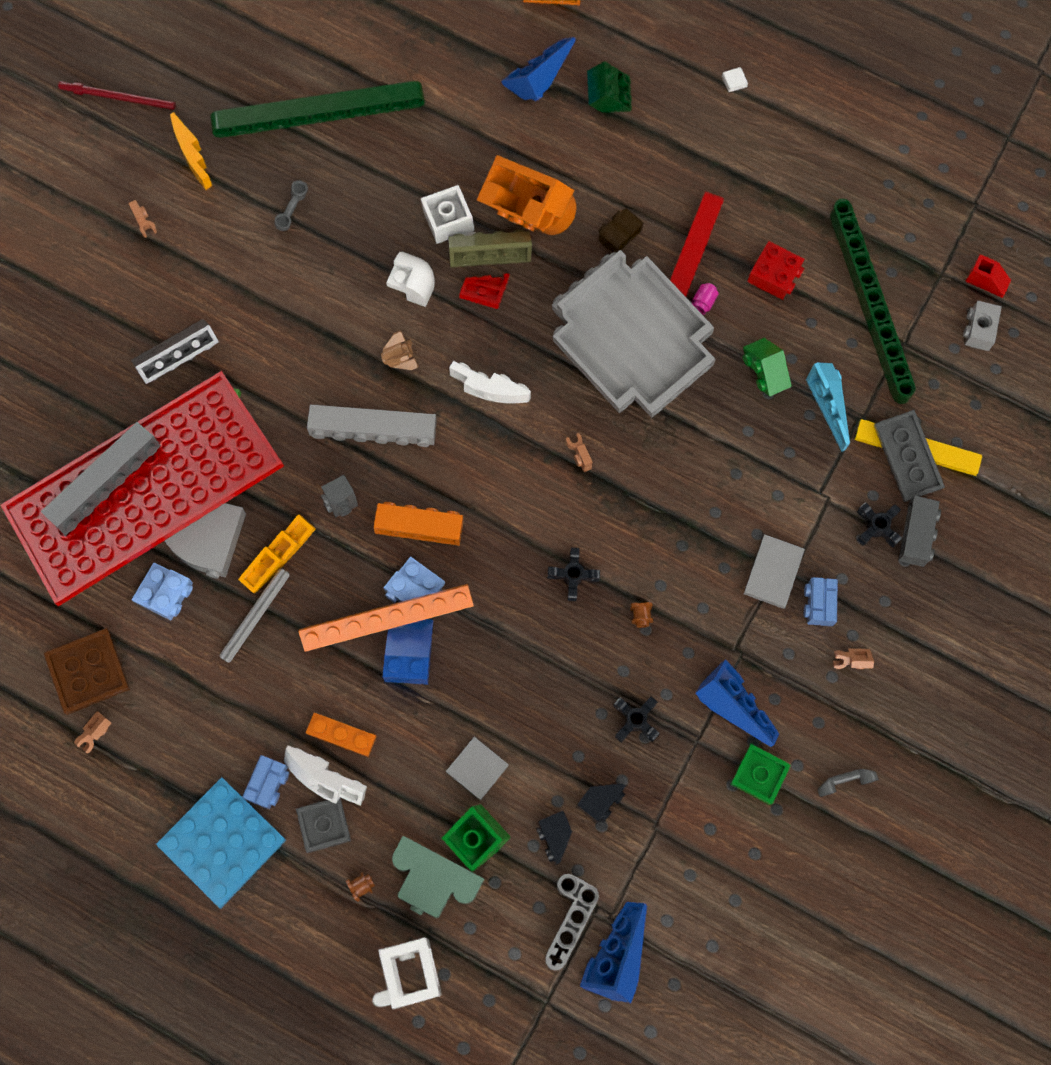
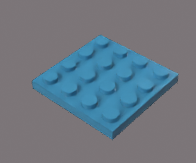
M221 777L156 845L219 908H222L279 849L286 839Z

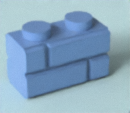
M814 577L810 579L808 584H805L804 596L808 597V605L804 606V618H807L808 625L834 626L837 622V579Z
M261 755L242 798L270 810L271 805L275 806L280 797L278 789L280 785H284L288 779V767L285 764Z

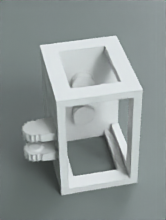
M422 938L379 950L388 990L375 994L373 1002L376 1006L392 1005V1009L442 996L429 939ZM419 952L428 989L403 995L395 959L400 958V961L415 958L414 953Z

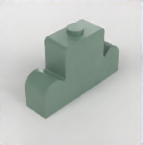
M405 836L401 838L392 857L393 864L399 871L408 872L410 870L398 893V897L411 905L410 910L421 916L425 912L435 918H439L451 894H454L455 899L461 904L471 903L484 882V878Z

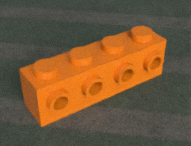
M384 502L377 505L373 528L375 534L460 546L463 515L456 511L444 513L438 512L435 508L423 510L417 509L413 505L402 507L396 506L392 502Z

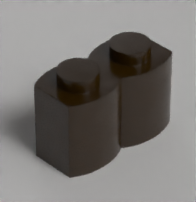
M627 208L617 211L612 217L613 221L608 224L604 223L598 231V241L613 253L622 251L643 230L644 222Z

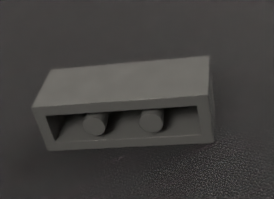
M914 496L909 501L898 561L922 567L929 561H932L934 556L932 543L936 540L938 533L935 525L941 516V509H938L940 501Z

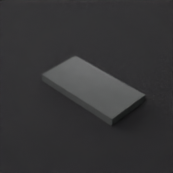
M915 410L874 424L903 502L910 501L914 496L921 497L945 488Z

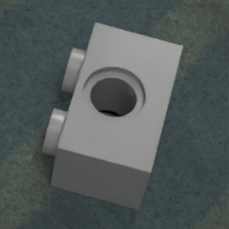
M977 301L973 308H969L967 313L969 324L966 325L963 337L966 338L965 346L986 351L990 350L995 343L1002 306Z

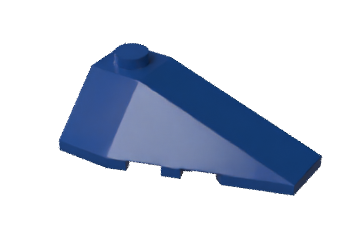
M575 38L559 40L542 52L543 55L529 60V66L523 69L517 68L501 81L502 84L523 100L533 99L535 101L540 99L553 82L575 43Z
M725 659L700 684L695 694L713 712L768 746H774L779 736L778 731L766 713L757 708L754 701L756 698L753 693L748 694L742 683L745 681L741 675Z
M626 902L612 924L613 930L607 940L603 939L599 946L602 948L595 959L591 957L588 962L580 987L614 1001L632 1003L639 981L647 910L645 903Z

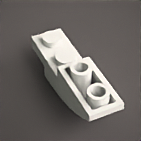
M455 361L449 367L450 376L464 382V392L473 396L500 403H525L531 399V391L527 386L512 382L506 375L493 373L491 379H489L486 374L475 372L468 365Z
M287 746L284 762L295 777L306 787L337 804L341 797L361 806L367 786L359 781L343 777L337 772L329 771V762L321 757H315L299 748Z

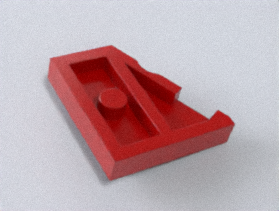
M505 273L503 277L492 278L491 275L466 277L459 293V298L498 309L509 282L510 274Z

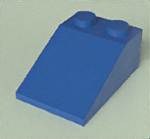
M425 619L388 629L383 667L384 682L428 685L434 620Z

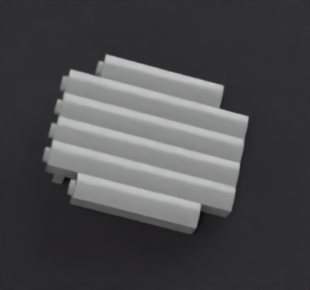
M621 250L617 253L608 254L601 259L597 267L590 268L584 274L582 280L572 283L568 288L569 291L563 295H558L553 300V311L566 324L565 326H559L554 331V343L618 413L626 409L635 400L651 418L654 417L715 363V358L701 344L713 333L714 327L647 256L643 260L638 259L630 268L626 264V255Z

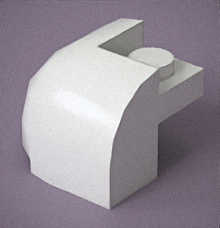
M399 252L394 260V267L386 283L388 287L406 293L407 301L426 307L434 289L435 279L433 270L426 261L408 253Z

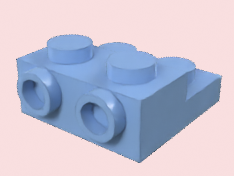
M410 557L399 572L396 571L384 586L385 596L393 603L396 601L402 602L439 592L444 586L445 581Z
M153 563L133 596L132 601L172 620L174 616L176 617L179 614L184 598L190 595L193 583L189 578Z

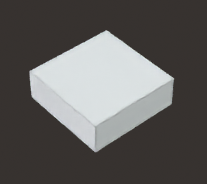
M741 67L723 72L722 74L728 92L747 87L748 83Z

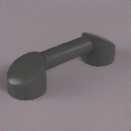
M301 180L293 182L291 186L292 197L284 213L278 214L275 217L274 225L278 230L287 231L290 229V218L298 202L303 200L307 194L308 187L305 182Z
M857 769L828 778L817 791L819 797H823L837 792L835 785L855 779H860L861 785L877 781L879 778L875 771Z

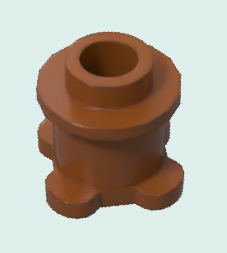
M652 602L631 604L630 609L633 611L634 617L632 624H636L638 628L649 627V624L653 622L650 611L653 607Z
M363 872L360 873L361 876L352 881L346 880L357 902L366 893H373L372 888L375 886L369 874L364 875Z

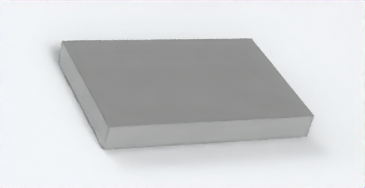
M764 534L744 595L784 609L805 549Z

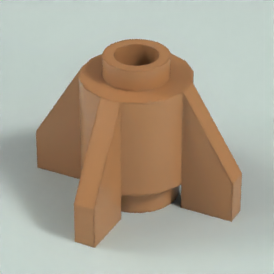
M401 330L393 333L383 347V353H381L382 361L385 365L388 364L389 367L416 369L419 365L415 357H413L411 339L405 341Z

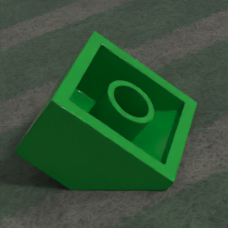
M481 804L472 806L442 837L443 841L471 872H474L497 853L511 838Z

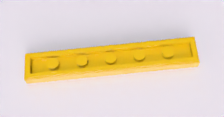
M861 419L854 440L882 448L874 428L875 423ZM926 438L936 465L973 476L978 474L982 459L981 454Z

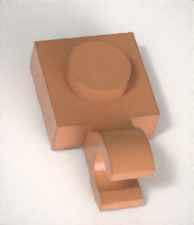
M136 200L130 202L129 206L140 226L143 237H147L145 231L148 228L157 233L154 223L145 219L149 216L144 206L139 207Z
M577 433V442L572 443L569 437H567L566 445L569 449L576 451V455H574L575 462L578 467H582L583 472L592 469L593 462L585 444L582 443L581 435Z
M848 648V652L834 651L835 658L841 659L833 661V666L836 669H842L850 664L851 668L873 669L874 659L870 649Z
M97 711L82 728L84 732L75 739L74 744L80 747L82 743L86 742L83 750L89 753L94 747L93 740L97 741L100 736L104 735L111 722Z

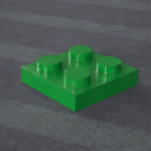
M750 744L731 785L771 806L791 764Z

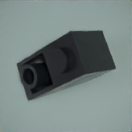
M621 783L590 787L576 805V808L596 824L600 820L605 822L612 813L609 810L614 802L618 805L625 796L623 790L626 786Z
M564 811L538 821L539 827L536 828L540 841L545 840L548 848L545 849L549 862L554 861L555 866L560 864L572 834V829Z

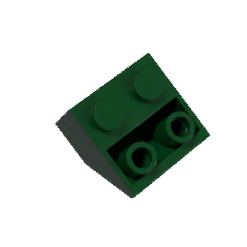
M606 61L587 70L588 103L590 106L600 112H629L632 110L630 76Z

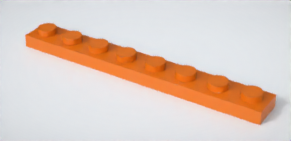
M465 584L302 628L298 632L304 652L473 607L474 603L469 586Z

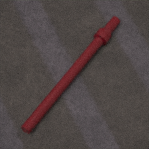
M62 81L58 83L59 89L72 91L78 95L89 94L175 110L176 103L172 101L84 86V83L74 82L73 84Z

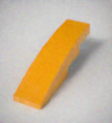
M171 113L173 129L184 158L194 176L207 190L212 184L209 175L204 171L207 167L199 153L201 148L198 140L174 113Z
M298 514L285 531L282 530L268 547L265 546L238 580L251 592L256 593L287 563L316 528L302 515Z

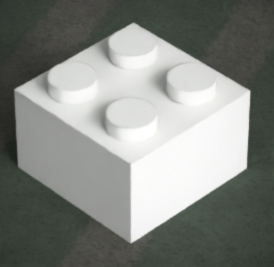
M459 185L421 198L423 212L437 244L448 240V237L455 234H465L474 231L473 218Z

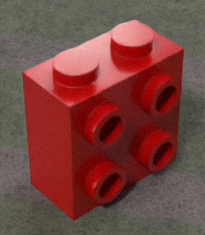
M768 241L751 270L747 282L783 300L786 294L791 295L796 285L793 283L795 278L800 279L805 269L802 267L805 259Z

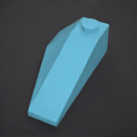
M818 362L813 365L806 382L841 451H845L850 444L841 375L832 363Z

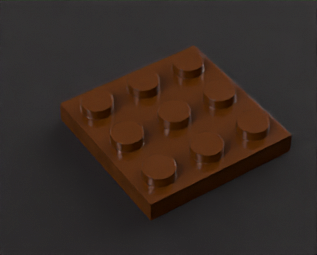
M107 628L44 653L62 709L66 715L130 690L110 631Z

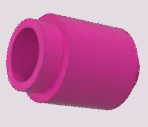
M706 283L701 284L696 292L692 304L702 315L709 312L719 295L717 288L713 284Z

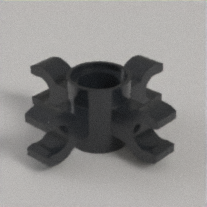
M865 502L856 512L868 522L867 530L857 541L864 546L872 537L882 536L893 548L902 538L890 528L891 520L901 509L894 504L886 513L875 514L872 508ZM875 522H880L883 525V529L878 528Z
M571 547L570 563L565 568L548 567L547 579H564L565 583L569 585L568 601H576L577 586L582 580L599 582L600 570H584L582 565L579 564L580 548ZM574 570L580 576L578 578H571L568 572Z
M651 696L641 708L632 709L622 698H619L613 707L626 717V724L619 730L615 738L622 743L632 731L640 730L653 742L660 733L647 723V714L658 702ZM632 715H639L642 723L635 725L631 722L630 717Z

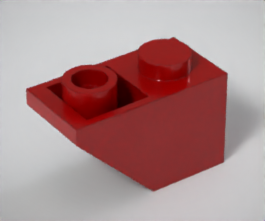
M980 254L974 262L965 282L1003 298L1011 279L999 262Z

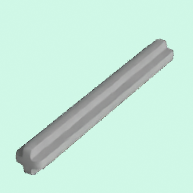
M281 568L277 571L220 653L221 659L228 663L231 662L289 578L287 571Z

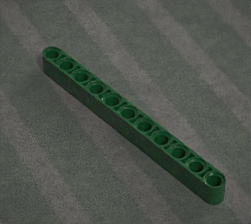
M410 81L219 110L211 113L210 120L212 134L215 137L224 138L418 108L425 104V98L421 82Z
M839 199L832 208L830 219L892 398L896 403L905 404L915 393V383L852 204L847 199ZM868 298L874 299L875 302L870 301ZM881 334L886 335L888 338H883ZM887 352L892 353L895 357L889 356ZM894 371H898L901 375H896ZM900 389L905 390L907 394H903Z

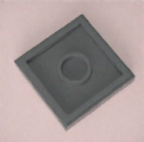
M341 797L337 804L325 800L296 808L307 854L351 841Z

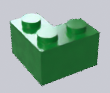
M766 338L743 347L745 354L743 355V361L747 367L749 366L757 373L758 380H756V384L760 391H763L768 396H772L792 387L784 351Z

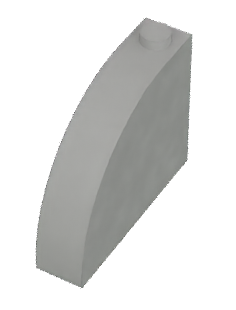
M224 503L166 539L165 542L171 551L188 566L205 572L207 576L218 579L219 576L226 578L246 513L243 507Z

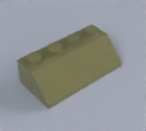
M515 230L510 233L496 231L493 234L479 232L473 235L455 234L448 237L450 267L531 262L532 242L529 231Z

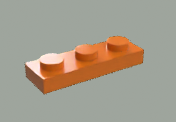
M317 713L313 714L306 731V735L365 757H369L376 740V735Z

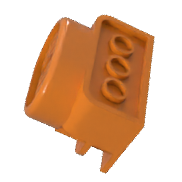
M498 155L477 198V201L497 210V215L508 219V221L516 225H522V227L530 231L536 229L547 235H557L564 232L572 224L576 215V201L573 196V189L555 178Z

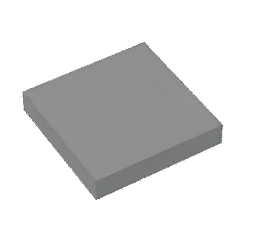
M474 737L447 769L446 773L481 801L508 768L509 764Z

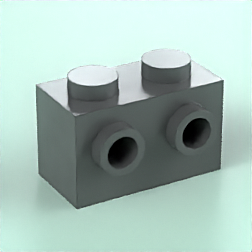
M345 475L321 486L324 493L320 495L328 513L333 512L335 517L346 516L352 511L351 509L358 506L355 493Z

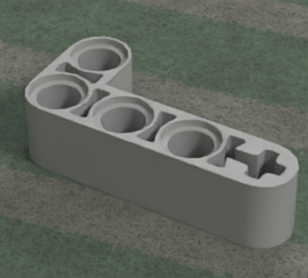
M571 874L561 876L557 883L559 893L572 900L573 903L545 956V963L552 970H559L566 964L599 898V893L594 886ZM564 879H570L574 883L572 891L567 892L562 889L561 883ZM590 890L593 892L594 900L591 903L583 901V891ZM573 911H580L583 914L584 919L582 923L576 924L571 920V913ZM567 931L572 934L573 941L570 945L561 943L560 935L562 932ZM555 944H557L559 947L567 949L568 952L565 954L562 951L559 959L562 960L561 964L557 963L553 966L551 965L552 960L549 957L557 953L558 948H554Z

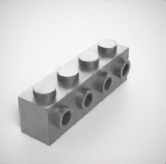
M202 319L131 361L147 384L157 380L168 371L176 369L180 364L193 359L199 353L209 350L219 341L209 324Z

